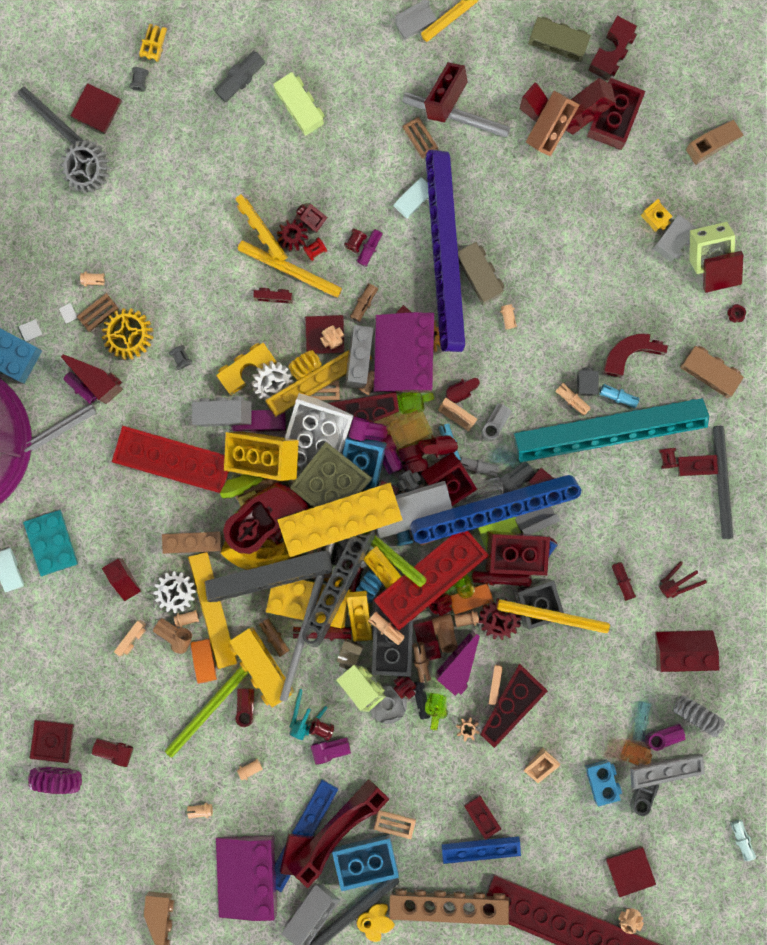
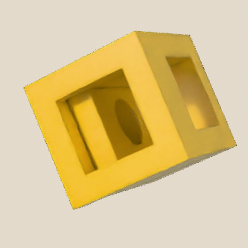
M659 199L641 214V217L655 232L660 228L662 231L671 224L669 220L673 217L660 203ZM656 213H659L662 218H658Z

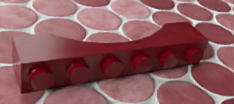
M368 779L287 868L306 888H309L322 874L325 863L340 840L357 824L377 814L389 801V798Z

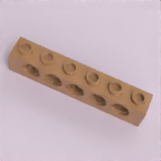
M395 889V892L390 894L389 920L508 925L509 897H505L503 893L485 896V893L482 892L465 895V892L462 891L446 894V891L441 890L434 891V893H426V890H415L413 893L407 892L406 889ZM412 900L415 903V908L409 909L405 902ZM432 901L435 904V908L432 910L427 909L425 902ZM452 902L455 909L449 911L445 908L444 904ZM472 903L475 909L469 912L465 910L464 904ZM492 904L495 910L490 913L486 912L484 905Z

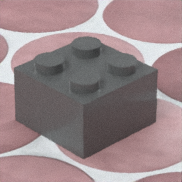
M545 579L531 584L530 587L524 586L512 590L516 603L564 613L554 580ZM521 615L523 627L529 630L551 623V621Z

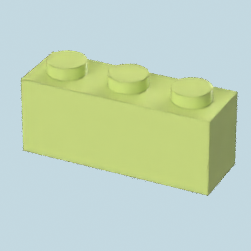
M291 72L273 84L275 92L305 136L324 124L323 117L325 116L320 107L316 108L312 103L314 99L309 91L305 92L302 88L304 84L299 76L295 77Z

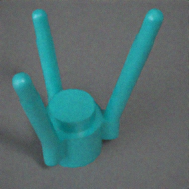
M299 689L292 722L289 726L292 728L289 734L299 740H303L305 735L309 736L310 725L308 726L305 723L311 711L310 708L307 709L302 721L297 720L302 689ZM324 706L315 718L320 719L328 707Z

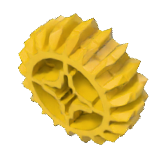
M124 308L121 310L122 314L115 311L116 317L109 315L110 323L104 322L108 328H102V332L106 333V335L102 336V339L108 340L104 343V346L110 347L108 351L114 353L115 357L118 358L121 355L123 360H126L127 355L133 360L134 353L137 357H141L139 351L142 350L146 353L147 350L144 346L151 347V343L147 340H153L154 338L148 334L154 331L153 328H148L151 322L146 321L147 317L145 315L141 316L140 311L137 310L134 313L132 308L128 310V314ZM129 320L139 322L142 329L131 328ZM121 322V329L114 331L115 327ZM127 329L131 332V335H129L130 337H128V339L124 336V333H126L125 331H127ZM142 335L138 344L134 346V339ZM114 339L124 340L127 349L118 347Z

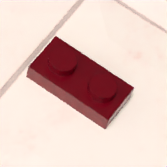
M269 288L254 290L253 298L255 301L293 304V294L289 293V290L278 289V292L270 291Z
M717 455L677 457V464L679 465L678 477L718 474Z
M481 795L464 805L485 840L501 830L500 825Z

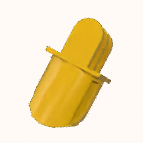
M149 23L145 39H142L139 57L143 58L145 56L149 60L152 58L159 62L163 52L162 46L167 28L162 27L160 31L159 26L155 25L153 28V24Z

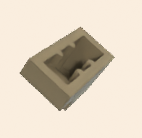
M345 639L336 662L340 663V667L347 670L350 669L353 665L357 664L363 645Z

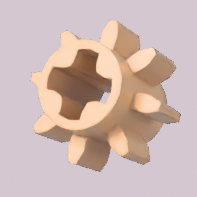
M333 325L321 332L323 337L320 339L325 348L329 346L331 349H334L343 343L341 338L344 337V334L340 327L335 329Z
M469 717L468 721H464L461 718V725L456 724V727L460 729L457 736L463 735L464 741L469 737L474 740L473 735L480 733L475 729L478 726V722L472 723L471 717ZM465 725H468L469 727L473 726L471 728V733L468 734L466 731L463 732L465 730Z
M633 908L626 909V912L621 911L618 918L621 929L628 934H634L637 930L641 931L644 924L640 912Z

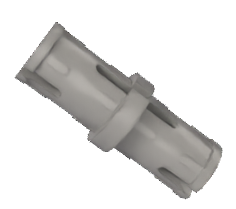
M463 456L461 458V463L466 470L475 471L476 474L483 473L497 477L499 465L483 462L482 459L478 461Z

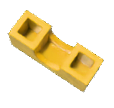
M256 343L249 349L250 352L246 355L241 354L237 356L233 364L230 366L225 365L218 370L219 373L216 376L231 396L246 386L242 379V372L246 367L255 366L263 369V363L269 366L270 361H273L276 365L277 361L264 343Z

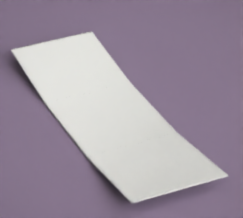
M71 303L59 308L66 324L77 319ZM36 319L19 326L25 341L42 335Z

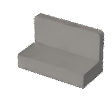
M423 0L395 17V25L404 40L429 27L437 20L429 7V0Z
M552 506L516 516L515 519L522 534H533L560 521L558 515L554 513Z

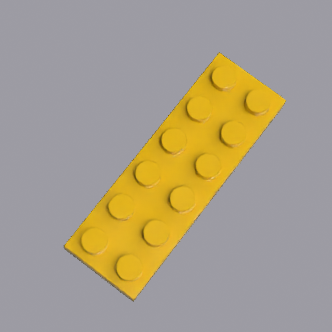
M391 482L280 518L278 523L289 556L292 557L402 521L403 519Z

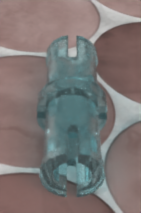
M639 701L637 715L634 718L635 728L632 740L645 742L647 725L650 723L648 719L651 703Z

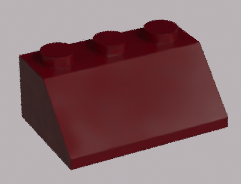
M713 630L655 632L657 671H720L719 650Z

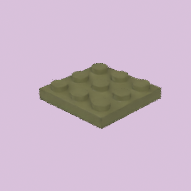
M325 442L291 485L290 489L311 506L316 507L362 492L373 478L328 442Z

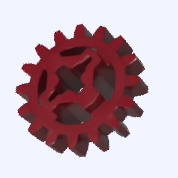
M497 598L496 603L489 600V606L483 605L484 611H480L481 618H479V623L482 624V631L487 629V636L493 634V639L500 636V639L503 640L505 635L511 638V632L517 633V628L521 626V622H519L521 615L498 610L497 604L500 599ZM491 612V613H492V616L489 617V619L487 620V617H488L489 613ZM513 618V622H512V624L509 626V625H508V622H510L511 619Z

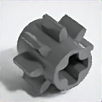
M411 470L398 476L399 482L396 485L400 492L403 490L409 492L420 487L418 482L421 478L417 472L412 474Z

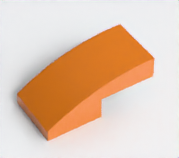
M487 583L450 595L454 614L488 604L489 600L494 601Z
M210 639L191 642L197 683L217 680Z

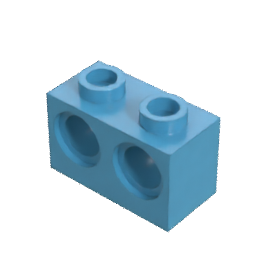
M603 760L585 765L595 804L599 807L621 801L619 795L622 794L620 784L615 782L614 776L617 773L614 764H610L608 760ZM605 768L606 775L601 778L598 777V770ZM606 787H610L612 790L609 796H603L602 794Z

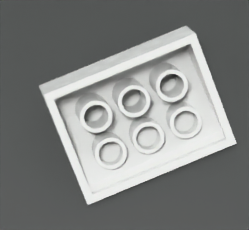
M301 393L298 394L285 436L288 439L299 440L297 477L325 442H328L342 453L353 415Z

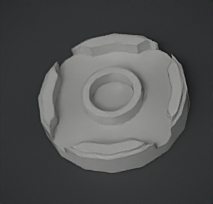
M383 685L382 687L385 690L383 693L386 697L371 709L370 712L377 721L384 724H393L399 721L405 714L407 699L406 697L401 699L393 689V685Z

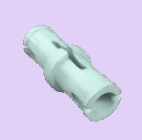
M742 819L731 822L730 825L736 837L735 842L736 845H739L744 861L754 860L756 855L750 842L751 837L747 834Z

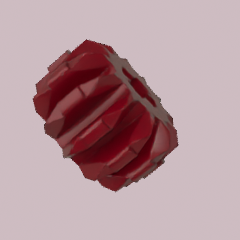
M293 219L292 224L286 220L287 226L279 225L282 231L276 232L277 236H279L277 241L282 243V249L288 247L289 252H292L293 247H295L299 251L298 245L306 246L303 240L309 239L308 235H305L308 229L303 228V222L297 225L296 219ZM291 232H294V235H295V238H294V239H291V236H290V233H291Z

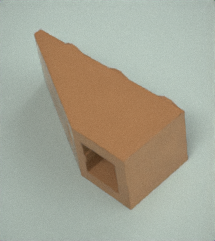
M732 120L692 141L686 148V151L694 164L697 165L744 135L735 121Z
M149 891L145 897L144 918L155 945H170L171 940L167 939L168 932H171L173 920L169 919L170 912H173L175 900H171V893Z

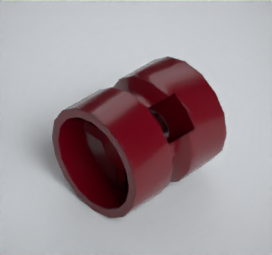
M418 444L399 450L401 461L406 462L403 466L405 472L411 470L412 474L416 472L421 473L429 468L427 459H423L425 453L418 447Z

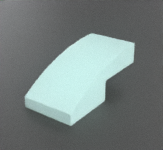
M421 177L393 205L405 218L410 217L429 198L427 182Z
M11 547L0 550V582L5 592L24 586L23 579L17 568L18 563Z

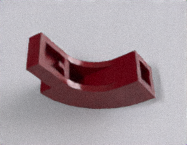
M635 334L626 337L608 353L604 361L602 374L621 378L624 375L626 361L631 354L647 352L664 356L667 353L668 345H663V342L659 340L649 342L651 334Z

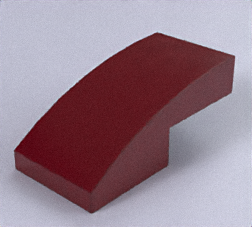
M431 617L413 622L417 642L425 644L426 657L429 661L442 658Z

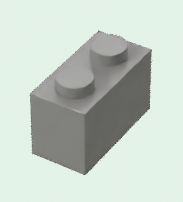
M678 214L653 249L670 262L674 258L679 259L685 251L682 249L686 243L690 244V230L697 229V227Z

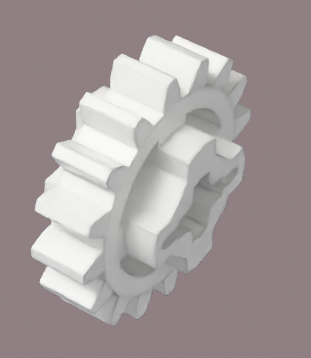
M270 361L269 366L263 363V369L257 368L259 373L252 375L255 380L251 382L255 394H257L259 399L263 398L265 401L290 386L289 384L294 383V380L290 378L292 374L288 371L286 365L282 366L280 362H277L275 365L273 361Z
M173 571L172 576L169 573H165L166 579L159 578L161 584H155L158 591H155L154 594L159 596L155 601H161L160 608L166 606V612H170L173 609L174 613H178V608L183 612L185 611V605L187 607L192 606L189 601L196 599L192 596V593H196L197 590H192L195 583L188 582L191 578L190 576L183 578V572L177 576V572ZM176 579L172 585H165L168 581ZM183 583L186 585L188 593L184 591ZM177 587V592H179V595H175L173 598V593L171 592V589H175ZM163 592L166 593L167 601L164 599ZM179 599H184V600H185L183 603H181V604H179V605H175V603H176L177 600H179Z

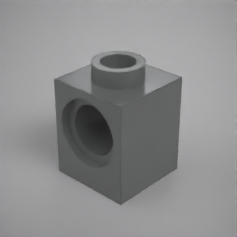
M584 367L582 370H579L577 372L578 396L598 395L599 371H594V368Z

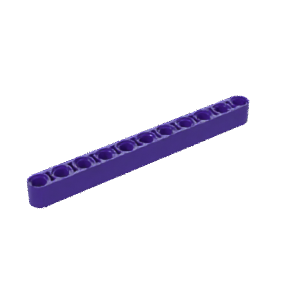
M429 150L426 154V171L440 347L443 352H462L465 348V333L451 160L448 151Z

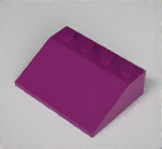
M412 312L376 315L374 392L432 393L434 313Z
M473 630L470 631L458 645V648L451 653L434 673L437 681L454 696L458 693L461 695L468 687L467 682L469 681L480 638Z
M274 835L216 838L219 918L274 921L277 916Z

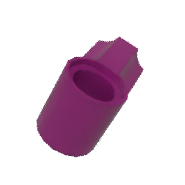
M353 417L348 437L359 441L369 439L382 442L388 434L387 426Z
M388 434L386 439L382 441L387 443L383 464L390 475L403 469V466L396 453L394 442L390 434Z
M678 723L656 732H649L644 738V743L648 748L660 751L664 747L686 740V735ZM657 736L659 742L656 746H653L651 740Z
M347 737L310 745L315 765L327 763L333 758L351 754Z

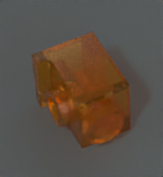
M626 739L620 758L624 761H627V758H629L628 762L638 766L640 763L646 765L651 762L652 750Z

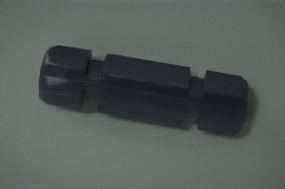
M417 681L414 682L417 686L414 691H416L417 708L420 709L418 712L420 719H428L431 717L430 709H427L429 704L426 691H423L425 686L424 683Z

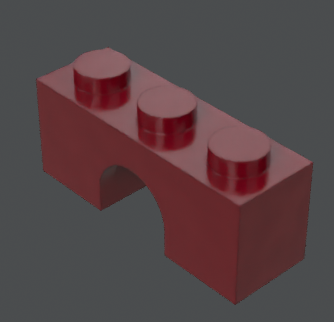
M617 15L606 36V39L614 43L615 50L605 51L599 48L588 71L607 81L610 76L614 77L620 67L617 65L620 59L623 61L628 52L626 49L628 43L632 45L637 36L634 33L637 25Z

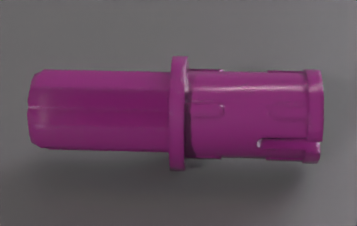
M377 229L372 231L367 243L363 244L364 247L356 260L357 263L365 267L368 266L371 257L377 251L375 248L383 235L381 231Z
M68 372L64 376V381L75 390V394H79L89 404L95 402L96 396L72 372Z

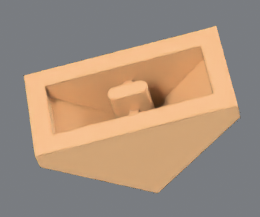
M542 748L523 771L539 783L556 770L560 763Z

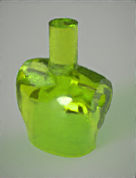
M404 392L398 395L397 400L401 413L418 414L425 410L424 402L434 400V394L421 395V393Z
M436 693L429 694L425 711L432 717L430 730L438 731L439 719L447 717V696Z

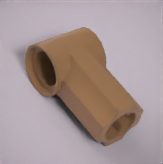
M451 614L431 618L442 652H454L458 645L453 631L454 625Z
M163 618L158 621L153 629L154 633L171 644V649L174 652L183 654L187 651L192 639L190 630L186 628L178 629Z

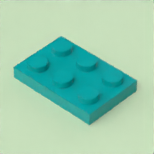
M61 510L23 522L41 577L78 565Z

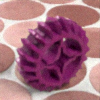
M38 767L30 770L28 775L29 788L43 793L72 794L78 792L82 785V774L77 770L68 768Z

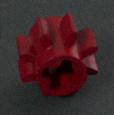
M444 593L429 608L434 614L442 616L452 610L450 605L453 602L451 597Z
M399 676L394 680L396 685L393 689L401 699L405 696L410 699L416 694L413 690L417 686L408 676L405 678Z

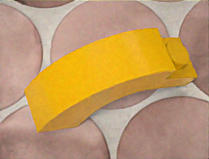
M225 541L220 552L228 561L245 570L285 561L289 558L285 541L269 548L260 547L258 551L251 554L238 553L231 549Z

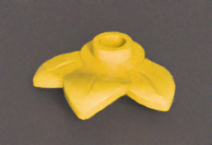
M375 904L371 906L368 912L362 913L357 918L356 924L358 929L365 932L367 939L370 941H380L381 933L390 932L395 926L394 922L385 916L388 910L387 904ZM366 921H370L368 925H364Z

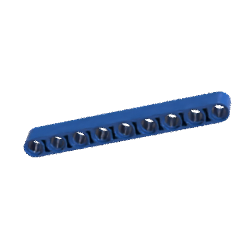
M566 475L418 518L411 523L410 529L414 540L417 543L423 544L574 500L581 495V488L575 477Z

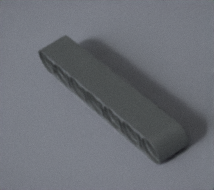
M371 530L367 535L359 534L350 537L303 630L302 638L310 647H317L322 643L375 537V530ZM361 545L362 548L359 552L355 553L352 551L354 546ZM347 562L353 563L351 569H343L344 565ZM344 580L343 586L335 587L336 581ZM328 598H335V602L332 605H326ZM320 615H326V620L323 623H317V618ZM317 633V638L314 641H308L309 634Z
M329 551L316 552L207 580L204 582L207 602H218L329 574L333 571Z

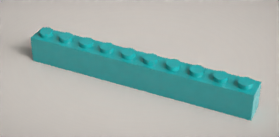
M703 398L691 399L689 401L654 406L642 410H633L631 412L616 413L604 417L514 433L515 448L519 463L708 428L710 416Z

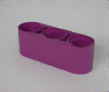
M251 410V425L231 426V431L286 430V411L275 417L271 410Z

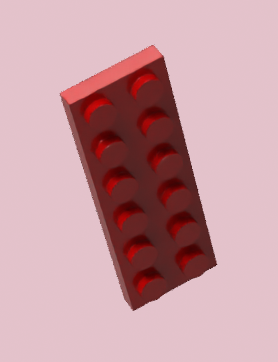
M123 425L112 459V463L217 493L221 492L229 474V471H224V454Z
M469 531L452 535L414 566L427 580L422 587H419L404 574L375 598L374 602L397 630L400 631L489 555Z

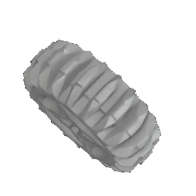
M88 140L83 142L77 141L76 145H69L70 149L64 150L67 155L61 157L65 160L64 163L60 164V166L64 167L61 173L66 174L64 180L69 182L70 187H75L76 191H82L83 193L88 191L95 192V189H101V184L107 183L105 177H110L107 170L112 169L110 166H107V163L111 160L105 159L108 153L102 151L103 147L97 146V143L89 142ZM88 151L93 157L87 158L82 152ZM84 175L89 181L84 182L78 176Z
M680 696L675 702L673 711L713 737H718L723 731L724 719L686 696Z

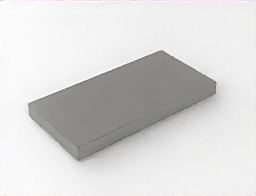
M445 481L396 495L395 498L403 520L378 528L379 537L383 538L410 530V525L414 520L452 509Z

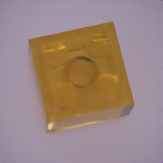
M417 410L409 413L407 419L403 421L400 418L389 423L390 427L387 428L397 452L430 437L433 433L423 411L418 413Z

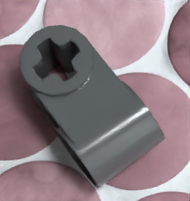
M659 784L647 786L650 789L645 787L634 789L630 802L631 810L639 816H646L650 813ZM643 801L645 804L644 809L637 811V803Z

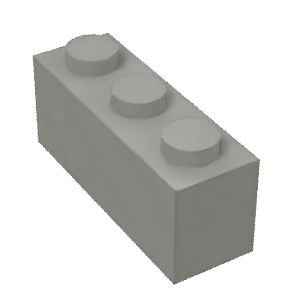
M354 325L351 330L345 386L364 389L367 384L373 327Z
M240 396L232 397V400H228L225 397H217L216 401H211L209 398H200V402H192V425L200 427L251 425L252 402L246 401L244 397Z
M315 884L307 892L308 896L304 902L297 906L295 915L286 922L282 934L294 945H309L339 903L340 899L324 885Z

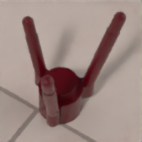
M680 561L661 580L662 584L659 588L668 599L706 584L707 580L678 590V586L698 574L696 570L678 582H675L673 579L669 581L682 566L683 562Z

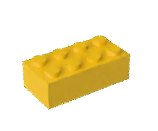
M244 431L226 432L224 471L278 481L297 479L299 440Z
M301 580L271 588L266 612L303 620L315 582ZM322 584L317 603L327 584ZM347 593L330 625L332 627L345 628L348 614ZM328 598L326 605H332L335 602V598ZM320 615L317 618V623H323L326 620V615Z
M251 627L230 640L231 645L229 648L234 656L238 655L241 659L240 665L245 672H249L252 676L250 680L256 689L259 688L263 693L261 698L267 706L270 704L273 708L282 702L279 699L286 677L255 629ZM291 687L289 696H291V695L294 693V690H293L292 687Z

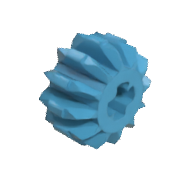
M369 570L355 592L367 591L368 603H370L377 595L383 583L372 570Z

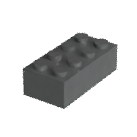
M375 603L374 613L377 612L390 623L391 621ZM413 620L399 631L404 635V640L399 645L394 643L385 634L381 635V631L374 626L372 675L411 676Z

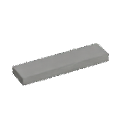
M701 754L630 768L631 787L634 789L705 774L703 755Z

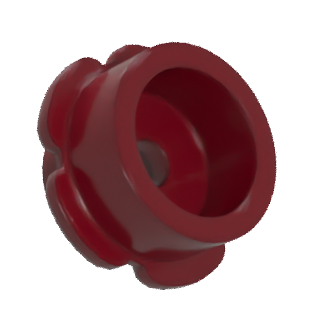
M734 304L727 311L729 320L734 323L742 322L746 315L745 308L739 304Z

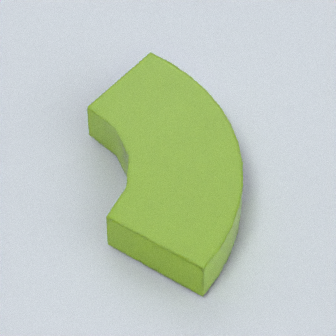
M243 474L235 479L227 480L220 495L222 498L241 495L252 486H257L264 478Z

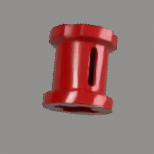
M319 237L309 246L303 247L311 261H314V258L319 254L328 252Z

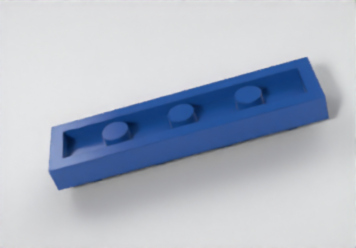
M519 836L441 844L443 864L521 856Z

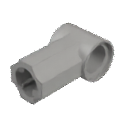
M497 403L483 427L481 435L485 441H494L499 436L500 431L512 412L505 405ZM486 428H493L495 430V435L488 436L486 434Z

